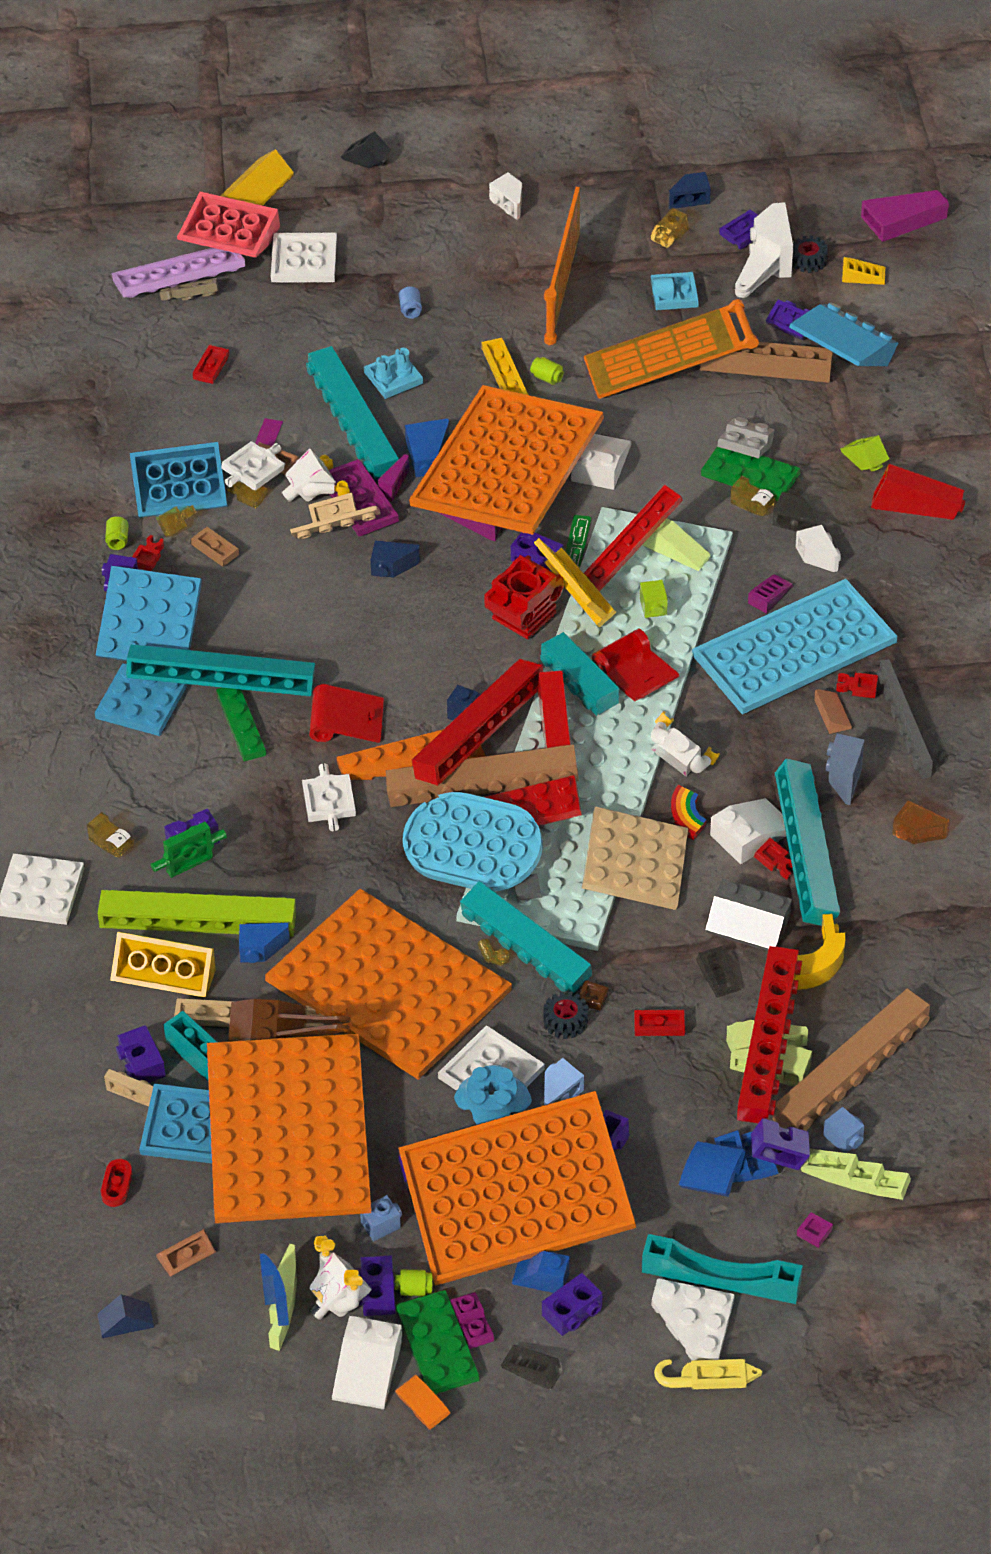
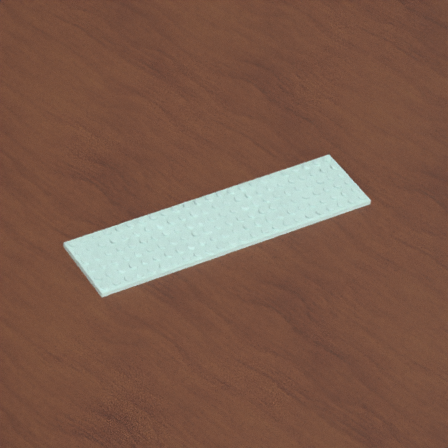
M605 507L601 508L580 567L583 573L634 519L637 513ZM672 520L708 551L711 557L697 571L642 545L600 591L616 611L601 627L595 624L574 597L570 595L556 636L564 632L592 660L593 653L640 628L646 633L650 641V649L679 673V677L636 702L619 689V704L597 716L590 709H586L582 701L576 695H573L564 683L570 745L574 744L579 777L577 787L582 815L538 826L543 839V850L540 861L531 874H537L541 891L540 898L517 901L514 887L495 892L563 944L599 950L616 896L582 888L593 811L596 806L642 817L661 759L660 756L651 750L655 744L651 739V733L656 725L655 720L663 711L666 712L665 715L668 718L674 719L693 660L692 649L698 645L732 540V531ZM663 580L668 599L667 615L644 618L639 598L640 582ZM545 666L543 672L552 671L549 667ZM538 692L535 693L515 752L545 748ZM466 888L463 897L471 890L470 888ZM460 905L456 915L457 921L480 926L475 921L470 922L464 918Z

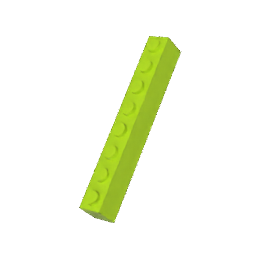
M101 890L98 920L100 928L239 934V924L289 923V936L293 937L296 904L295 899L286 897L270 898L262 896L248 897L238 895Z

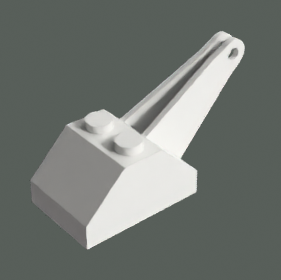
M772 203L754 219V228H750V239L753 241L752 244H749L750 256L735 283L736 296L741 298L749 296L772 275L778 278L791 277L793 242L785 203Z

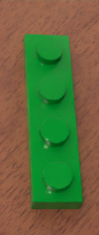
M216 689L218 700L243 761L266 756V749L241 689Z

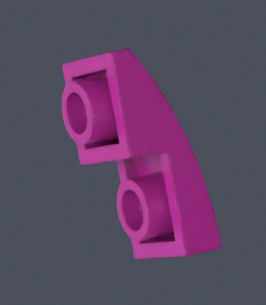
M475 1292L450 1300L469 1349L494 1341L493 1332L485 1318L484 1309Z

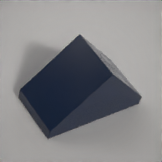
M122 1294L97 1314L102 1338L154 1328L149 1303Z

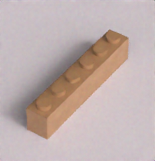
M759 342L756 348H744L701 363L700 370L829 383L833 352L827 348Z

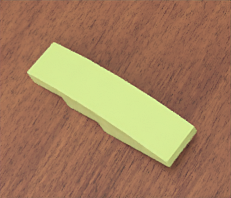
M810 1149V1156L801 1166L802 1172L827 1182L877 1196L901 1200L904 1199L911 1181L909 1173L886 1171L883 1164L858 1161L856 1154Z
M289 1244L277 1269L285 1287L289 1325L295 1306L297 1287L295 1245ZM271 1304L269 1314L270 1323L273 1325L268 1333L270 1348L280 1351L289 1325L278 1326L276 1304Z

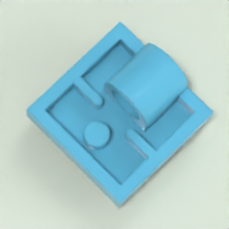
M693 272L651 275V286L656 310L698 307V296Z

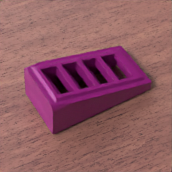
M406 454L378 479V487L387 500L391 502L396 497L409 472V456Z
M773 574L749 592L748 604L767 614L793 587V584Z

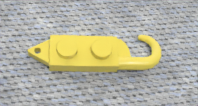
M668 1359L659 1362L654 1372L656 1380L664 1387H692V1389L746 1388L747 1383L762 1376V1370L745 1363L744 1359L691 1361L683 1367L681 1377H666L663 1375L662 1370L665 1366L672 1364V1360Z

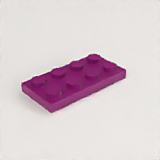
M359 459L329 470L336 481L334 485H337L339 481L347 482L350 493L353 494L357 511L372 506H377L381 514L375 515L376 518L373 520L363 521L361 519L354 521L351 527L358 537L399 522L398 514ZM337 492L329 494L331 498L338 497Z

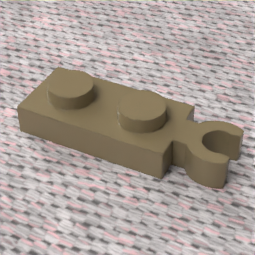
M217 278L160 289L161 300L175 297L176 299L189 300L194 298V295L199 294L211 296L215 294V291H218Z

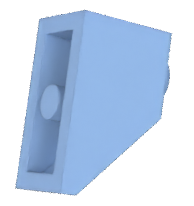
M564 1058L556 1064H551L546 1069L544 1106L576 1097L584 1091V1075Z

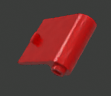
M640 628L592 654V661L634 702L679 677V673L650 649V641L646 633Z
M328 684L316 686L313 690L309 731L311 739L317 742H327L333 737L334 733L380 743L384 698Z

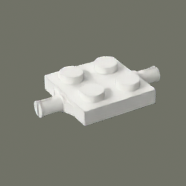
M252 441L222 462V469L231 474L229 478L225 479L226 485L232 487L235 483L241 481L256 491L284 470L285 463L275 457V454L281 451V446L275 443L269 449H265Z
M324 763V769L323 764H320L318 767L320 776L314 779L302 780L308 822L328 820L329 830L334 831V824L335 831L339 829V818L356 816L349 774L330 775L329 766Z

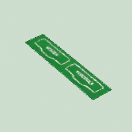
M574 515L566 553L579 568L582 562L591 516Z

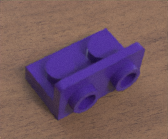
M778 299L765 321L768 325L804 341L805 336L789 326L810 310H801L790 301L786 300L783 302Z

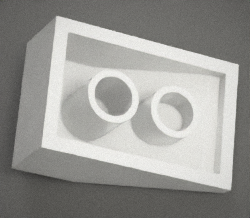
M594 434L571 472V481L614 490L630 449L631 441Z
M766 798L730 805L711 817L710 835L740 864L754 857L755 852L769 838L778 842L786 837L782 813Z
M349 1316L343 1338L332 1400L379 1409L385 1408L402 1345L401 1325Z

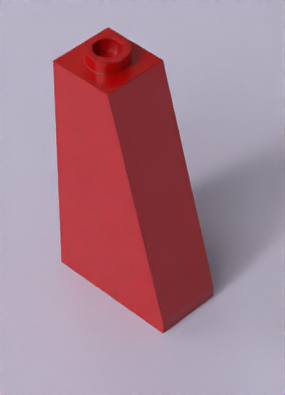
M888 464L874 490L871 508L954 520L957 513L963 511L966 500L963 499V489Z
M539 672L538 699L545 748L570 745L563 672Z

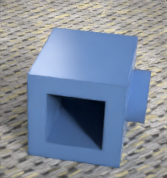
M844 1107L825 1120L823 1136L843 1153H847L852 1148L856 1149L862 1144L864 1140V1125L857 1116H853Z
M387 1195L371 1203V1213L360 1214L361 1224L373 1242L401 1228V1209L396 1202L392 1203Z

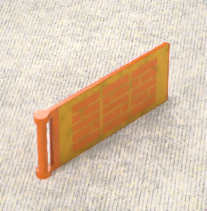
M575 187L551 284L544 293V300L546 301V333L544 342L547 345H554L557 341L555 330L580 235V187Z
M741 299L733 300L728 306L585 355L584 360L598 399L744 348H756L759 341L752 332L744 312L743 301ZM729 313H736L745 335V339L741 342Z

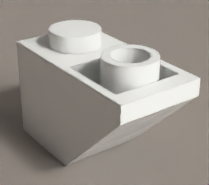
M506 173L489 183V197L494 204H497L507 214L518 220L521 215L522 182L510 173Z
M822 525L797 531L796 549L805 563L832 572L838 571L839 561H841L840 551L834 547L830 533H826Z

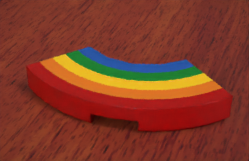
M677 785L671 799L672 816L675 820V825L688 828L687 837L694 841L706 826V819L699 815L695 807L698 801V794Z

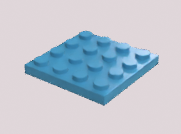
M111 566L96 656L127 661L131 644L190 650L202 579Z

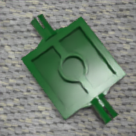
M204 821L178 835L171 836L163 841V858L150 863L151 868L154 872H157L166 867V872L173 878L212 859V850L215 843L227 838L224 829H221L211 834L210 827Z

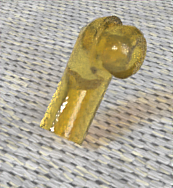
M482 939L478 942V947L486 962L499 966L505 965L508 962L510 953L507 949L493 950L488 939Z

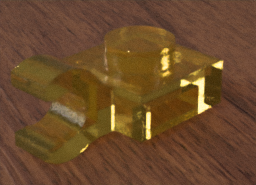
M241 481L227 488L228 492L237 494V501L255 509L267 496V488L261 486L254 491Z
M193 505L187 506L180 511L176 506L155 518L164 535L168 537L185 528L187 525L184 520L197 512Z

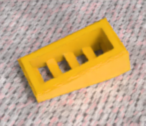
M844 257L842 282L885 285V267Z

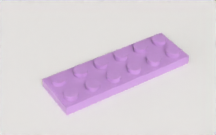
M209 248L112 273V278L122 296L131 298L139 293L155 292L163 287H175L179 283L186 281L194 282L202 277H214L222 272L237 271L239 268L245 267V261L241 254Z

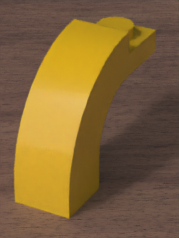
M823 914L822 916L823 946L811 954L798 955V960L802 961L801 974L795 976V980H799L798 990L813 988L827 982L838 972L842 965L845 933H839L838 923L834 924L832 914Z

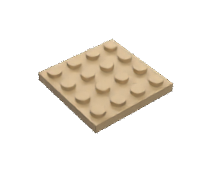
M595 806L582 888L676 910L679 901L688 828Z

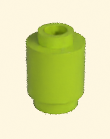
M537 357L532 362L530 372L534 374V377L551 385H555L562 380L564 376L562 365L545 357Z
M116 516L107 520L105 541L109 548L121 550L127 544L129 524L126 519Z
M400 1269V1275H395V1290H400V1296H425V1294H432V1272Z

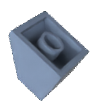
M837 733L834 742H830L828 746L827 756L830 757L827 760L826 771L829 772V783L844 803L850 805L862 771L865 740Z

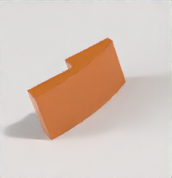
M414 1375L395 1390L398 1397L429 1430L451 1414L444 1403L417 1375Z

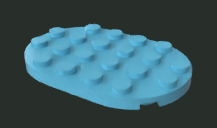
M443 793L438 795L439 798L427 804L425 802L422 803L411 814L405 825L403 848L410 864L415 870L430 879L470 889L478 881L494 892L514 887L534 871L542 855L543 839L540 829L534 818L526 810L510 803L468 793Z

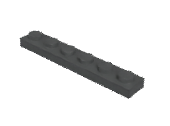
M890 660L880 661V670L877 671L878 683L883 685L885 700L891 704L892 717L894 719L897 718L899 733L905 737L906 750L912 754L914 769L919 771L922 779L930 778L933 761Z

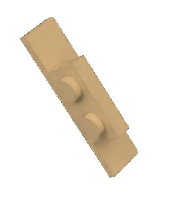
M349 493L309 504L313 523L290 529L294 538L305 539L314 532L327 533L333 530L332 527L340 525L341 527H348L353 525L354 521L361 519L363 521L373 520L376 518L375 515L381 513L377 506L357 511L353 494Z

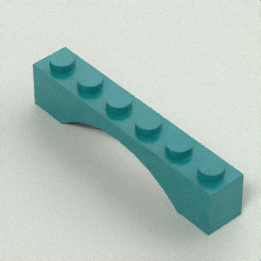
M652 1234L647 1236L642 1255V1273L792 1304L797 1302L803 1265L779 1260L756 1264L727 1262L697 1253L671 1238Z

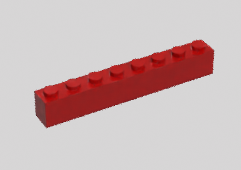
M523 659L516 661L411 759L415 779L437 786L442 783L538 692L539 672H543V665Z

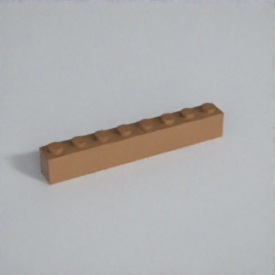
M574 744L466 759L438 786L415 779L413 767L386 770L390 807L430 802L439 798L438 795L449 792L482 795L511 791L575 775L576 781H579Z
M907 988L776 1103L772 1120L779 1123L785 1129L795 1127L807 1131L816 1118L824 1116L833 1103L841 1101L850 1088L858 1086L868 1072L875 1071L885 1057L889 1058L892 1056L902 1042H908L918 1028L921 1029L928 1023L930 1005Z

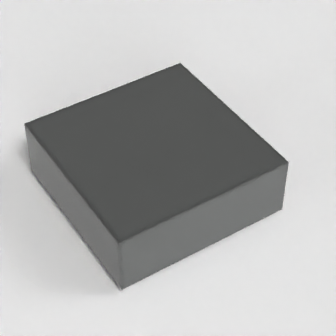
M530 874L525 880L514 886L517 901L541 897L537 874Z

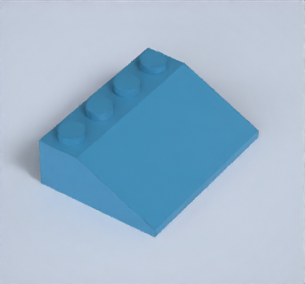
M831 302L829 304H819L789 326L791 329L857 366H888L898 345V342L892 340V335L883 331H876L874 325L865 321L863 323L858 321V316L850 312H842L840 306Z
M218 442L130 453L139 518L227 507Z

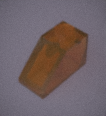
M907 801L894 818L892 834L912 844L946 839L949 833L950 820L913 802Z

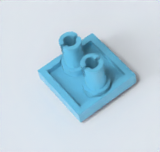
M407 348L397 349L395 354L389 357L382 355L381 358L378 357L376 359V362L364 366V373L385 399L423 384V377L409 361V350Z

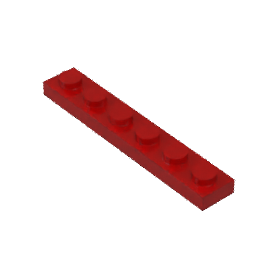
M664 485L584 572L599 592L683 501L678 493Z

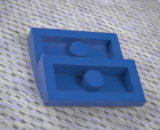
M737 1130L714 1138L716 1145L746 1151L739 1176L735 1175L733 1182L757 1180L779 1174L775 1163L752 1157V1132L740 1135Z
M697 1141L687 1159L679 1186L685 1189L729 1197L734 1176H739L746 1151Z
M265 1253L260 1254L265 1305L276 1304L278 1326L289 1325L283 1280L271 1259Z

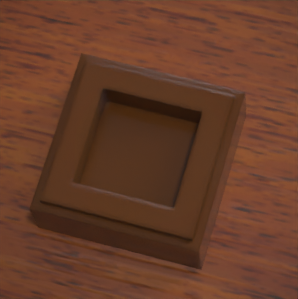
M585 980L579 994L580 1000L584 998L589 1008L601 1011L609 993V987Z

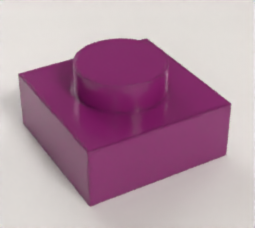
M811 1212L797 1229V1236L819 1248L833 1230V1224Z

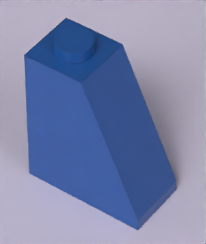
M448 418L405 425V441L415 477H422L426 474L448 440Z

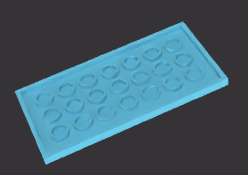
M844 579L692 649V653L696 661L743 715L897 643V635L848 580Z

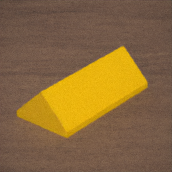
M275 149L260 157L221 196L263 206L294 176V172Z
M117 932L111 981L207 997L216 971L213 948Z

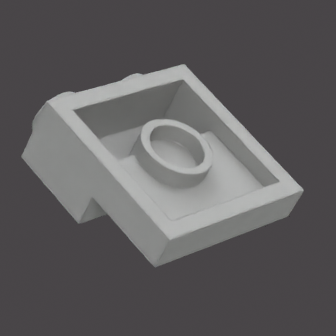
M736 417L727 424L726 432L719 438L717 447L760 458L772 446L775 429L769 428L768 425L763 423L754 424L745 418Z

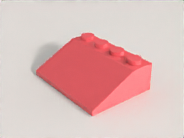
M199 192L177 236V240L257 257L273 242V235L280 228L278 209Z

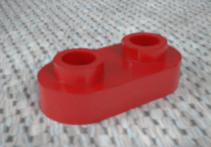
M115 1159L106 1167L101 1187V1197L103 1203L107 1206H120L127 1199L132 1180V1167L127 1160Z

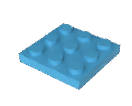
M122 663L95 711V719L160 736L187 688V684L126 678L127 664Z
M154 1084L139 1149L140 1155L212 1164L209 1090Z

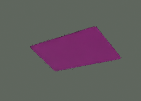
M265 418L255 444L258 445L261 442L273 446L283 421Z

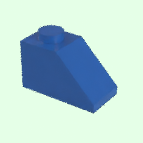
M289 923L239 924L240 962H265L290 942Z
M542 1251L530 1259L517 1263L512 1284L554 1293L567 1283L569 1256Z

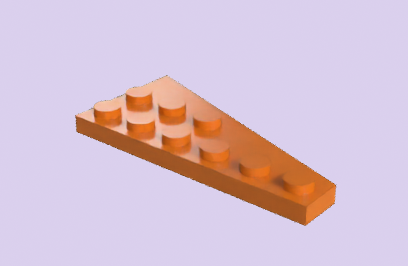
M442 730L338 756V767L342 775L349 774L350 780H373L375 777H386V770L413 767L411 759ZM482 746L478 747L467 759L486 757Z

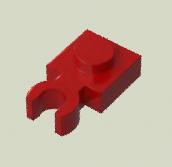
M150 535L146 539L147 545H139L132 556L137 558L138 568L146 571L153 570L161 557L160 551L164 548V540L162 538L159 542L153 543V535Z
M855 672L854 677H850L848 674L839 673L837 682L843 683H837L836 691L847 692L850 690L852 691V696L875 698L878 675Z
M769 838L755 852L754 858L770 871H773L775 868L779 869L780 875L784 879H789L791 872L786 868L793 870L791 859L786 858L789 852L772 838Z

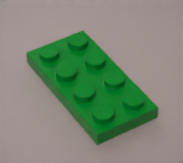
M716 447L701 469L702 477L753 494H757L760 489L768 490L773 494L771 500L777 502L783 501L800 475L799 467L765 456L756 458L721 447Z
M446 1290L396 1304L397 1315L422 1380L435 1394L479 1381L478 1371Z

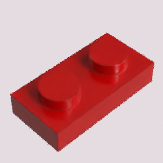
M209 345L192 373L193 379L213 384L230 356L229 349Z
M634 1010L635 1036H685L684 1010Z

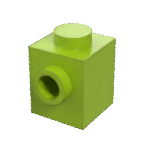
M663 580L640 582L639 598L644 618L667 615L668 599Z

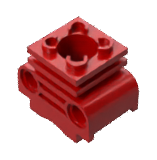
M520 555L506 571L491 581L492 588L484 594L485 608L493 613V620L528 640L556 614L555 602L562 594L564 578L560 574L556 575L532 561L531 556L523 557Z

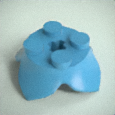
M501 1065L475 1068L472 1075L460 1084L454 1096V1100L459 1108L472 1112L476 1125L507 1117L511 1112L520 1113L526 1110L532 1103L527 1087L513 1075L510 1069ZM489 1091H495L494 1095H490Z

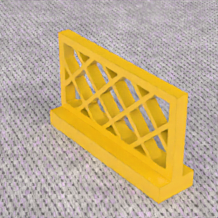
M539 538L534 542L548 559L544 563L556 575L560 574L564 578V587L598 627H601L616 613L614 608L563 548H560L555 553Z

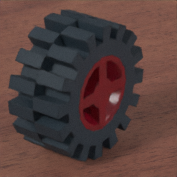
M802 236V240L797 238L796 242L793 241L792 266L796 270L800 268V272L808 270V273H811V270L818 272V268L824 269L828 261V246L824 240L820 241L819 237L814 239V236H810V238Z
M564 991L560 992V996H557L556 993L553 994L552 999L548 998L543 1007L545 1029L548 1028V1033L550 1034L555 1032V1037L559 1038L560 1034L563 1035V1039H567V1035L575 1038L576 1032L581 1035L583 1029L587 1028L588 1005H586L584 998L580 1000V995L578 994L573 997V992L569 991L568 995H564Z

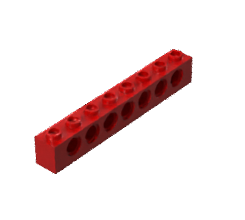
M769 946L738 1102V1121L758 1124L762 1118L768 1120L769 1115L774 1116L776 1100H772L773 1095H778L780 1080H776L777 1074L782 1075L784 1060L780 1059V1055H785L787 1048V1039H784V1034L789 1035L791 1020L787 1018L788 1014L793 1015L795 1000L791 999L792 994L797 995L799 980H795V976L800 975L802 969V961L798 960L799 950Z

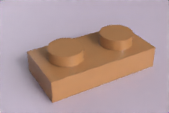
M208 527L191 538L192 546L222 567L239 555V549Z

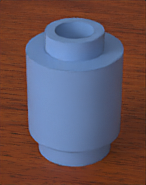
M415 287L403 288L399 292L401 312L407 318H416L422 310L420 292Z

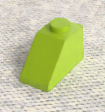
M879 435L857 439L840 448L841 452L860 470L870 469L871 472L883 467V462L889 460Z

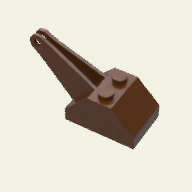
M249 999L231 1002L228 1042L328 1036L340 1032L350 1031V1026L323 1025L306 1028V1023L343 1024L350 1023L351 1018L347 1016L307 1015L306 1006L281 1000Z

